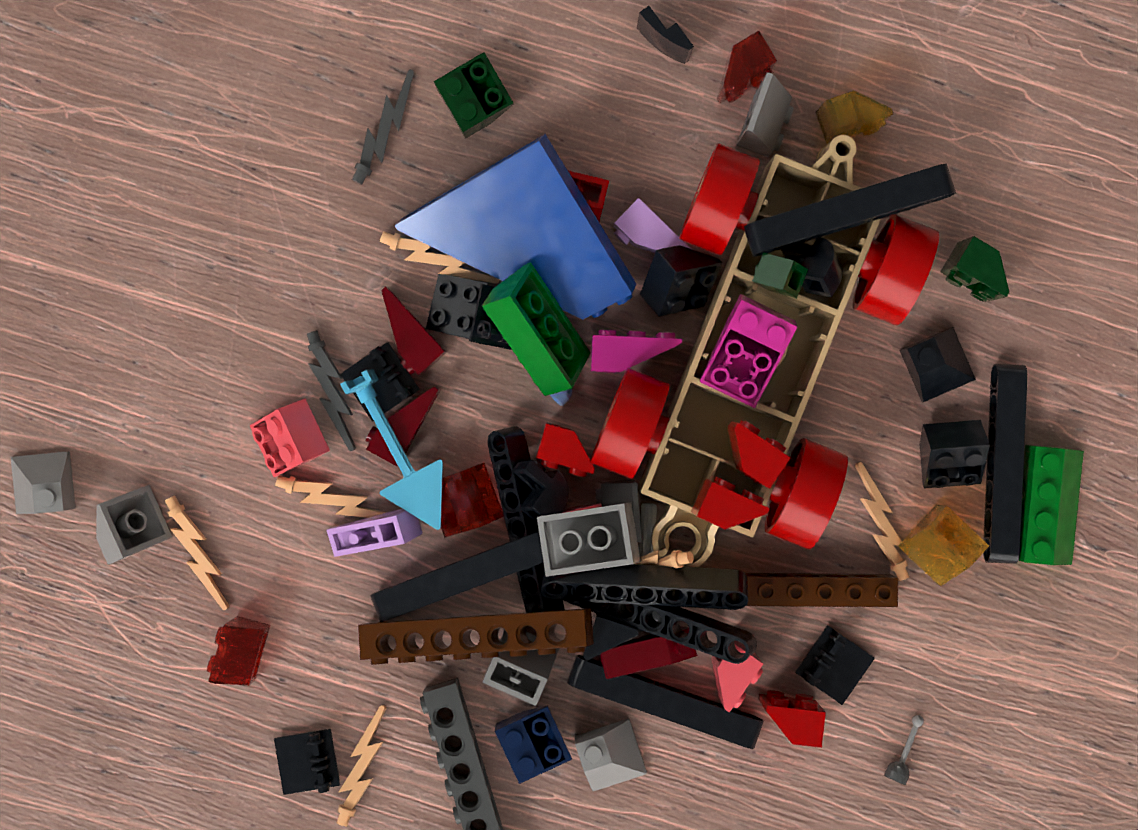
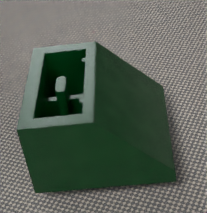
M485 52L433 81L465 139L490 125L514 105Z
M975 236L958 242L940 271L947 276L946 281L960 288L963 285L972 291L970 293L971 296L982 302L1005 298L1010 292L1000 251Z

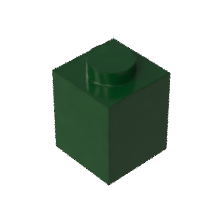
M763 252L760 262L756 265L752 281L766 290L797 298L808 269L794 260Z

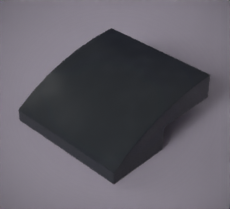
M650 6L639 12L637 29L648 42L673 60L683 64L688 62L694 46L679 25L675 23L666 29Z

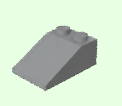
M766 73L755 91L736 145L767 157L773 153V150L779 151L784 138V134H781L780 130L783 123H789L794 107L789 106L792 96L772 73Z
M631 502L537 517L546 577L641 562Z

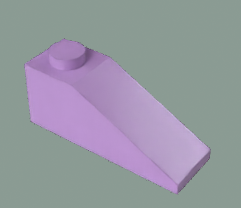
M639 198L619 217L613 226L616 229L614 234L625 245L630 242L634 247L653 253L657 249L677 245L690 248Z
M404 509L389 511L327 529L334 557L405 544L423 534L418 518Z

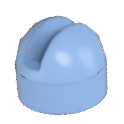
M572 389L554 393L550 396L557 404L563 406L571 398Z

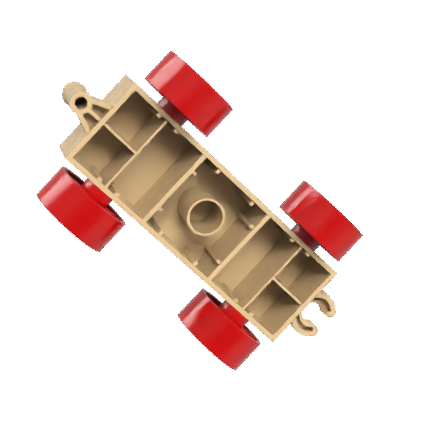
M839 135L821 148L816 156L817 162L812 167L775 154L765 166L755 192L751 191L759 168L760 159L717 143L689 208L679 239L721 256L735 228L740 229L666 416L661 413L667 399L670 384L627 368L590 460L592 464L633 479L645 453H651L638 484V491L667 503L664 513L657 519L651 534L653 552L659 550V557H664L667 554L670 546L669 535L673 529L680 526L692 529L696 537L695 545L690 550L694 560L692 563L685 564L686 567H700L711 555L715 543L714 536L719 527L696 517L691 512L706 479L714 481L715 477H719L736 485L734 491L739 494L745 489L764 498L763 505L765 506L769 500L770 509L766 515L765 532L806 549H811L815 546L832 517L847 473L848 456L846 454L802 438L792 450L789 456L791 457L771 488L768 489L736 469L728 425L731 421L740 422L741 420H746L761 430L758 434L759 437L764 440L766 437L773 438L785 446L787 449L784 453L787 455L857 277H859L853 298V308L898 326L913 308L930 273L938 248L939 231L894 214L886 221L876 240L873 237L881 219L823 236L832 244L843 269L842 280L833 297L806 293L802 286L798 297L793 298L766 290L752 281L756 265L760 262L762 255L752 256L744 226L764 218L862 189L853 185V157L856 154L857 147L853 138L847 135ZM816 239L807 241L805 243L813 245ZM781 250L768 253L785 258ZM740 294L794 319L798 326L755 408L700 382L726 321ZM761 517L729 529L753 538Z

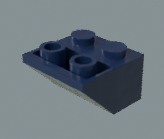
M548 705L522 711L496 723L495 733L519 784L572 760V756Z

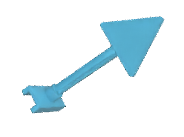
M374 369L361 372L362 376L341 383L340 385L345 394L356 392L361 404L364 403L404 476L403 479L382 489L380 495L436 530H439L441 528L443 460L439 459L418 471L414 470L375 398L377 394L372 384L379 379Z

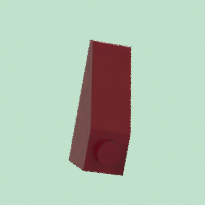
M385 286L381 291L398 353L403 358L400 363L411 375L414 372L422 375L447 352L394 293Z
M432 387L387 418L405 453H407L441 389ZM373 426L365 440L369 443L366 450L398 466L379 429Z
M680 626L682 631L689 633V627ZM651 633L623 642L601 653L600 656L605 677L610 679L675 664L696 657L697 652L693 648Z

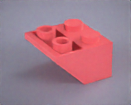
M305 398L281 407L250 425L253 438L259 445L265 458V464L271 470L273 477H277L330 451Z
M735 641L736 649L741 653H745V646ZM753 653L747 660L739 664L714 656L711 657L718 697L724 709L729 713L733 707L738 708L746 697L744 692L750 683L755 684L763 673L761 668L763 663L756 653Z

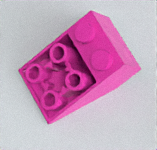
M740 294L726 321L700 382L755 408L798 327L796 321Z
M599 330L598 335L592 336L590 372L620 373L627 370V368H631L682 344V339H675V333L658 332L656 338L646 337V332L628 331L627 336H616L615 330Z

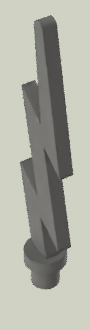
M410 69L407 72L395 108L386 95L376 140L367 128L360 163H356L354 167L356 172L352 178L354 182L360 185L363 184L366 176H370L372 173L370 166L373 152H375L382 164L392 121L399 131L414 74L413 70Z
M318 331L307 333L310 343L308 349L313 352L320 365L308 363L330 400L319 399L348 450L353 451L356 447L340 412L348 415H353L330 377L342 379V376L324 348L326 346L324 340L321 341Z

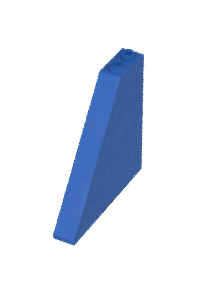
M546 134L412 211L394 225L398 231L501 281H504L525 264L531 262L562 310L582 320L591 315L593 318L601 316L608 310L607 307L614 303H617V305L624 304L633 297L632 294L637 285Z

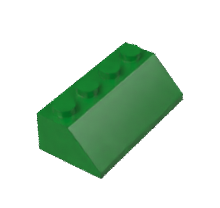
M527 263L494 287L482 307L502 334L503 339L507 341L516 354L519 362L525 367L535 385L538 386L544 396H548L573 388L591 352L532 263Z
M1025 445L1019 561L1045 565H1072L1084 451Z

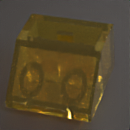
M854 90L825 100L815 112L826 144H829L839 135H847L853 138L863 132L864 136L874 134L880 131L881 127L886 126V121L894 115L892 108Z
M935 505L898 547L936 584L942 586L970 568L989 545L948 506Z

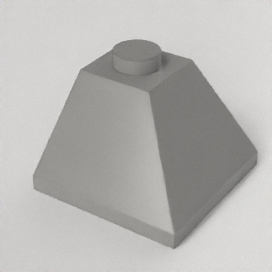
M70 451L11 457L16 514L57 512L75 508Z
M150 485L97 505L96 539L108 565L172 538V534Z
M629 718L575 736V746L592 791L647 774Z

